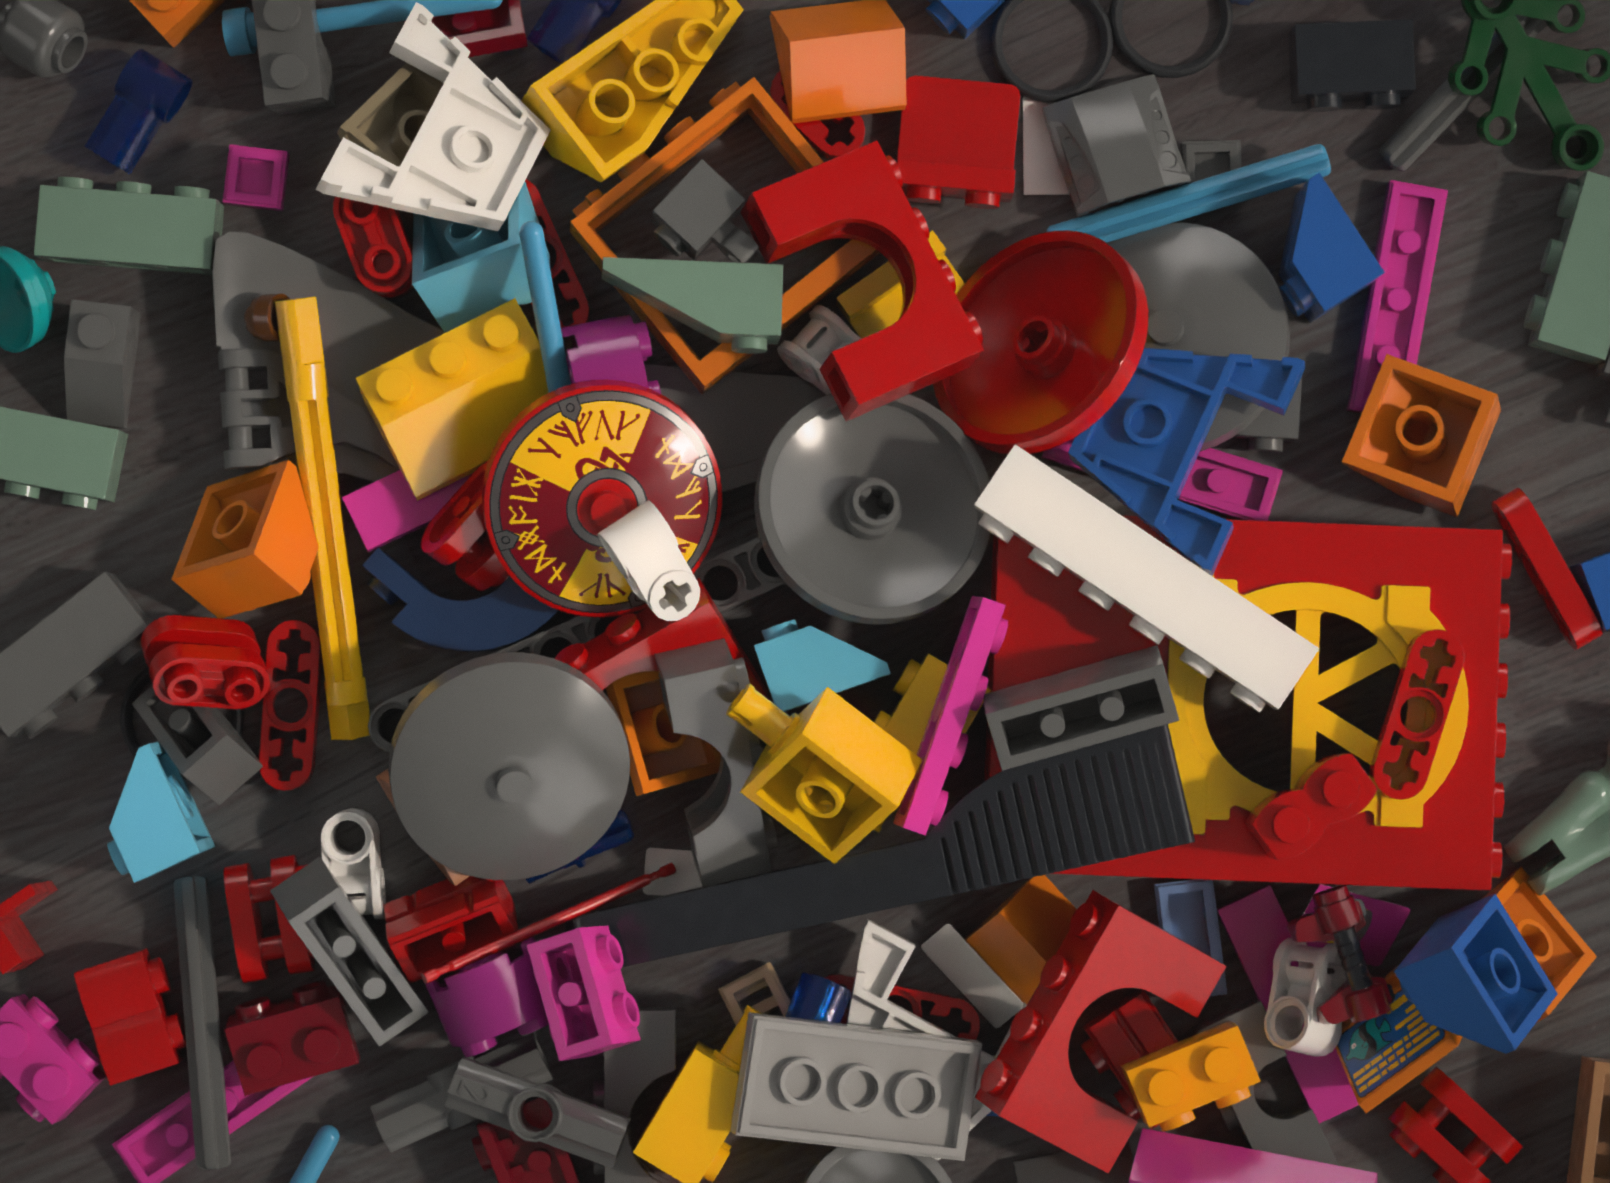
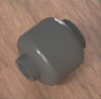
M17 0L8 3L0 13V50L8 60L31 73L48 79L62 73L72 71L83 59L88 45L84 21L76 10L58 0Z

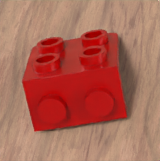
M917 75L909 77L906 80L907 105L905 110L901 112L897 165L903 178L902 190L906 193L907 200L936 204L941 203V196L965 198V206L981 209H998L1000 202L1010 203L1014 194L1016 174L1014 161L1020 107L1019 89L1012 84Z

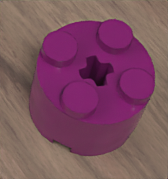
M627 314L561 328L563 342L571 340L572 349L567 350L568 356H566L571 384L589 380H619L639 384L661 394L658 380L647 381L644 361H647V357L652 356V348L645 321L633 323L631 316Z
M535 936L522 941L519 946L515 944L463 967L444 978L440 976L430 983H425L451 1046L461 1047L465 1057H471L489 1050L498 1043L495 1036L517 1028L520 1035H525L549 1024L527 948L528 944L537 942Z

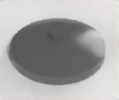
M1174 222L1107 243L1134 268L1143 284L1148 304V330L1144 348L1193 351L1194 355L1229 357L1230 353L1252 355V358L1270 360H1282V357H1288L1290 347L1289 320L1279 288L1264 263L1240 241L1210 227ZM1226 394L1200 451L1231 439L1249 426L1265 408Z
M831 393L813 401L796 413L779 431L769 446L761 462L755 485V521L762 546L772 566L784 582L803 600L817 609L843 620L874 625L893 624L920 617L936 609L951 598L974 573L984 555L991 534L978 524L983 513L975 509L974 504L988 485L989 479L982 459L967 435L963 434L961 428L952 419L930 403L908 394L846 422Z
M506 652L477 657L463 662L439 675L418 693L403 713L396 727L389 752L388 772L391 793L400 821L407 833L423 851L439 863L465 875L491 880H517L542 875L572 862L590 849L605 834L615 820L626 795L630 774V756L626 735L618 713L609 698L595 682L581 671L554 658L531 653Z

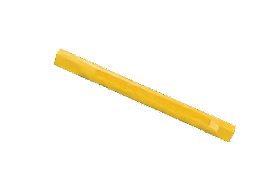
M316 296L275 301L287 401L289 402L298 474L319 546L311 568L325 675L324 686L331 740H353L370 735L368 729L370 712L357 632L327 398L329 393Z

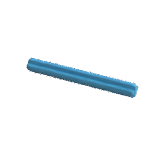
M1316 144L1051 225L1047 228L1046 232L1077 231L1093 235L1108 243L1305 183L1319 172L1322 177L1328 176L1331 173V164L1325 147L1321 144Z

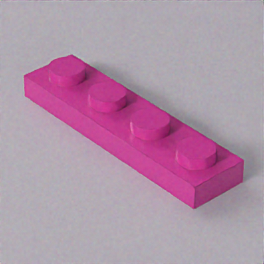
M971 597L917 752V756L922 759V762L897 809L893 824L926 836L929 824L937 826L940 822L948 800V792L942 790L949 767L956 769L959 766L967 747L968 734L962 733L968 712L969 710L977 711L986 693L988 677L982 675L989 652L993 654L998 653L1007 632L1008 620L1002 618L1006 605L984 597Z

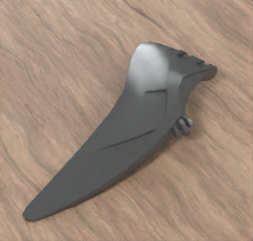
M229 231L217 238L212 282L216 348H219V352H217L218 370L225 372L226 391L220 393L222 429L228 430L229 450L223 452L224 470L252 471L286 460L291 461L298 469L280 341H264L255 338L246 329L244 321L245 311L254 298L264 294L282 293L290 299L316 296L329 393L327 398L337 474L373 483L399 471L398 464L365 405L356 377L446 332L408 313L353 279L283 245L248 232ZM644 364L647 381L658 380L661 394L683 409L703 433L717 461L722 493L756 483L761 462L779 431L802 408L826 396L813 383L801 377L733 371L702 395L680 367ZM266 371L267 389L249 390L248 372ZM269 429L270 448H253L252 430Z

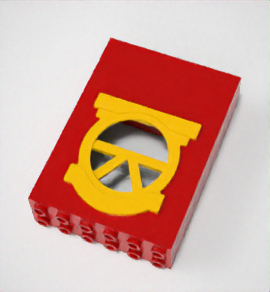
M1121 515L1180 554L1137 516ZM1226 519L1233 522L1234 529L1212 577L1269 615L1296 610L1295 632L1318 648L1320 617L1324 612L1348 618L1369 630L1377 638V643L1374 646L1319 675L1318 651L1294 686L1290 789L1295 788L1301 775L1315 763L1316 731L1371 765L1378 741L1321 706L1318 702L1390 664L1398 665L1401 670L1410 642L1422 632L1435 629L1448 631L1459 639L1465 653L1463 669L1424 788L1414 797L1404 800L1387 798L1376 791L1371 802L1360 813L1346 821L1328 824L1321 838L1310 849L1298 856L1285 860L1269 858L1245 824L1252 810L1265 798L1276 793V791L1264 788L1241 775L1226 761L1215 746L1204 714L1203 698L1207 678L1179 659L1185 649L1166 636L1158 645L1129 626L1134 617L1133 614L1115 602L1107 611L1078 591L1084 581L1066 569H1063L1060 575L1056 577L1028 558L1034 548L1017 536L1013 535L1010 541L1006 543L993 535L991 600L1006 605L1002 618L1008 620V628L998 653L993 654L989 652L988 688L991 690L990 692L1158 645L1179 717V721L1169 723L1168 726L1195 842L1050 874L1492 890V878H1500L1503 859L1501 842H1493L1494 818H1502L1504 811V785L1502 782H1495L1496 758H1504L1506 750V726L1503 722H1497L1498 698H1506L1508 690L1507 663H1499L1500 639L1508 638L1510 629L1509 604L1501 603V579H1509L1512 569L1511 544H1503V530ZM1436 640L1433 647L1421 649L1420 658L1428 661L1427 672L1424 680H1418L1411 675L1409 681L1410 688H1428L1441 697L1444 685L1431 684L1437 667L1449 666L1451 657L1442 652L1443 642ZM1412 697L1407 700L1404 726L1416 733L1426 730L1434 718L1433 708L1426 699ZM987 718L984 782L1002 771ZM1399 739L1397 745H1403L1398 761L1396 763L1386 762L1383 767V773L1391 776L1390 787L1397 790L1401 782H1412L1415 771H1411L1406 767L1410 749H1415L1423 754L1425 742Z

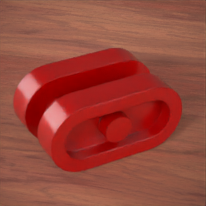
M335 196L333 214L359 281L367 289L386 300L399 299L410 293L414 288L412 285L413 247L399 210Z
M487 462L482 464L433 517L426 527L421 540L422 550L441 565L446 566L457 561L456 575L477 591H483L489 587H497L509 576L494 552L483 519L482 486Z
M168 615L151 622L142 633L141 648L146 664L149 667L153 689L157 697L165 703L179 706L243 709L259 702L269 689L270 679L264 660L260 656L256 635L253 629L243 621Z
M296 855L271 858V877L254 879L249 863L224 867L225 894L238 969L243 983L268 979V961L285 958L290 975L315 971V957L290 925L270 891L308 865L299 866ZM275 900L281 935L264 938L259 902Z
M1435 1066L1420 1083L1432 1097L1418 1112L1403 1101L1388 1117L1396 1126L1389 1136L1414 1159L1422 1151L1439 1166L1432 1174L1439 1183H1491L1479 1170L1484 1162L1494 1153L1504 1163L1508 1164L1523 1146L1462 1088ZM1449 1113L1476 1136L1461 1153L1435 1129Z

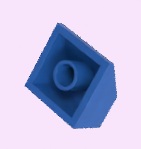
M1320 172L1310 178L1295 194L1278 274L1284 283L1279 287V291L1287 307L1296 317L1304 313L1309 323H1312L1369 286L1385 273Z
M1496 894L1439 917L1394 970L1404 995L1416 1006L1426 1023L1505 1054L1517 1049L1558 994Z

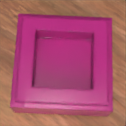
M229 144L222 202L225 205L283 211L290 158L289 152Z

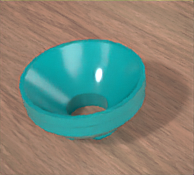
M0 246V347L6 351L17 353L25 351L43 340L50 325L52 312L54 311L53 297L56 294V289L49 273L42 270L35 260L29 259L19 251L6 246Z

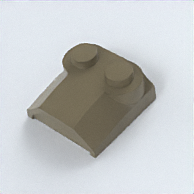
M406 63L340 126L337 133L341 141L344 137L399 167L443 83Z

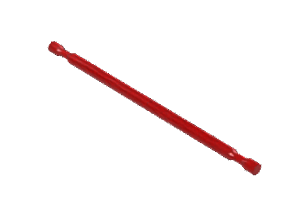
M672 862L668 863L651 874L641 875L456 957L446 965L429 969L421 973L422 979L426 984L438 979L440 975L449 971H457L648 886L656 879L666 878L675 874V865Z

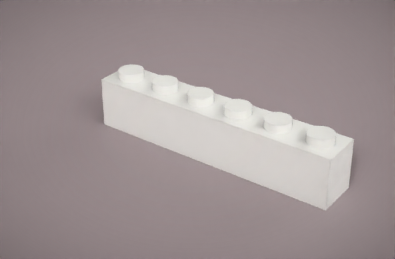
M1016 444L974 504L975 509L983 513L978 524L1006 543L1015 535L1032 546L1034 549L1028 558L1056 577L1060 575L1063 569H1066L1084 581L1078 590L1081 594L1107 611L1115 602L1134 615L1129 626L1158 645L1166 636L1185 649L1179 658L1182 662L1210 679L1215 670L1235 683L1230 694L1259 713L1266 704L1274 710H1278L1320 649Z

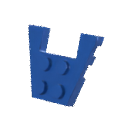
M1144 348L1137 369L1121 396L1098 421L1074 438L1068 452L1069 457L1187 560L1213 576L1234 529L1233 522L1178 500L1224 396L1230 394L1284 416L1305 370V361L1293 357H1282V360L1255 359L1252 358V355L1230 353L1229 357L1194 355L1193 351Z

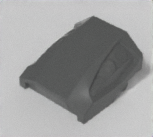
M1154 74L1121 82L1042 107L1058 165L1077 217L1087 215L1089 211L1098 210L1099 207L1115 201L1118 204L1122 203L1125 198L1139 194L1145 196L1150 191L1158 190L1162 187H1167L1168 189L1174 185L1179 187L1190 183L1191 179L1179 152L1162 94Z

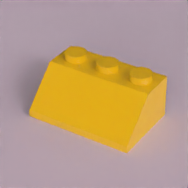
M515 298L356 377L365 405L417 501L474 473L482 464L489 460L495 444L510 422L532 402L548 393L539 340Z

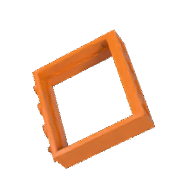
M755 77L741 87L735 81L725 90L724 88L721 89L709 101V104L714 109L696 123L689 116L674 126L663 138L668 145L653 157L649 158L644 152L624 166L618 173L622 181L610 191L603 194L598 188L589 193L586 199L572 210L577 217L570 221V233L602 271L603 257H618L597 232L747 114L752 117L796 173L824 162ZM851 239L782 294L781 332L880 252L864 242ZM615 287L642 322H646L650 332L702 395L753 355L731 351V343H721L700 359L661 311Z

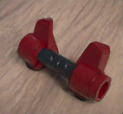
M1347 885L1336 886L1312 895L1315 903L1314 912L1292 919L1288 923L1287 929L1296 943L1334 941L1335 947L1338 948L1337 953L1339 959H1341V965L1347 979L1327 1000L1317 1007L1318 1021L1322 1024H1338L1350 1019L1352 1023H1356L1388 1013L1392 1010L1390 1004L1395 999L1392 986L1387 984L1383 977H1371L1357 936V932L1366 925L1364 917L1367 915V911L1363 901L1354 899V896L1350 895Z

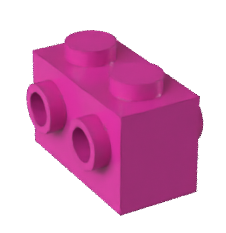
M608 925L579 927L527 945L533 966V974L539 987L549 1023L550 1035L555 1044L559 1061L590 1057L641 1040L637 1029L640 1023L639 1009L633 996L626 990L621 972L624 963L622 949L618 940L610 934Z
M25 994L10 998L0 1008V1079L4 1076L20 1092L16 1096V1101L26 1113L38 1122H42L46 1118L53 1125L65 1119L106 1078V1075L97 1067L100 1061L89 1047L77 1038L71 1041L55 1025L59 1020L44 1002L35 996L29 999Z

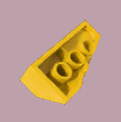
M655 0L533 83L521 101L551 130L543 144L545 149L552 157L599 182H603L636 159L651 145L744 9L737 0Z

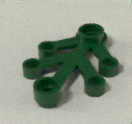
M1461 0L1463 10L1471 19V24L1462 60L1456 62L1448 74V82L1451 89L1459 95L1473 96L1481 93L1488 83V72L1484 65L1494 31L1505 48L1491 109L1482 114L1477 122V134L1481 141L1488 145L1503 146L1513 140L1517 131L1514 116L1524 81L1554 134L1551 151L1555 161L1565 169L1585 171L1596 166L1604 152V141L1600 132L1591 125L1577 124L1545 66L1572 72L1584 83H1602L1610 77V54L1601 48L1580 50L1528 37L1516 15L1544 20L1547 26L1556 33H1573L1579 30L1585 21V9L1581 2L1578 0H1495L1492 6L1486 7L1481 0ZM1565 4L1571 8L1573 13L1572 20L1567 26L1561 25L1557 16L1559 9ZM1595 55L1599 58L1601 67L1598 74L1592 77L1586 71V62L1590 56ZM1466 67H1471L1476 74V81L1469 89L1465 88L1460 80L1461 73ZM1495 117H1499L1504 123V132L1497 139L1493 138L1489 132V125ZM1576 136L1580 141L1581 147L1579 153L1571 158L1566 152V142L1570 137Z

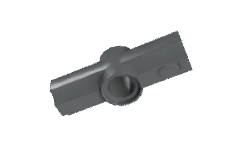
M533 1032L477 1058L475 1055L467 1057L537 1084H545V1082L554 1078L545 1054ZM461 1060L427 1075L426 1081L409 1089H403L370 1106L375 1124L390 1153L446 1127L453 1130L478 1119L444 1106L452 1078Z
M467 1057L461 1058L448 1089L444 1105L513 1131L525 1141H539L612 1169L621 1152L631 1122L629 1117L561 1093L559 1089L550 1084H537ZM535 1096L548 1101L553 1111L552 1122L548 1127L538 1128L527 1122L524 1117L523 1108L528 1098Z

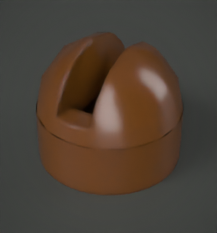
M282 293L264 294L254 298L244 314L246 329L257 339L280 341L275 301L290 298Z

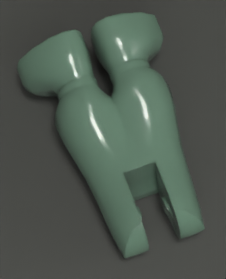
M1610 740L1607 744V756L1604 767L1598 771L1587 770L1578 775L1543 812L1520 830L1503 847L1513 863L1536 852L1551 839L1562 852L1545 863L1527 880L1538 896L1558 887L1595 863L1610 857Z

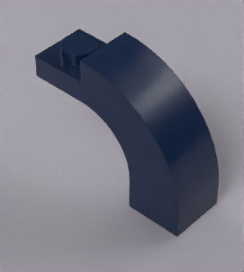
M377 548L362 565L373 574L366 584L392 606L399 599L407 604L393 619L392 623L420 641L449 650L486 652L509 647L539 633L562 612L529 595L510 576L500 587L488 595L473 600L456 601L442 598L430 591L380 548Z

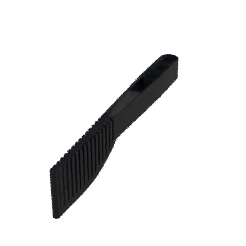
M1168 724L1003 770L963 797L941 818L938 825L933 828L926 838L845 855L836 864L827 859L708 887L695 888L587 912L564 922L565 931L567 932L579 927L608 925L610 934L618 940L624 959L623 967L1195 842Z

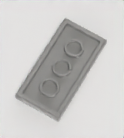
M749 1012L730 1132L738 1136L965 1161L983 1043L974 1039Z

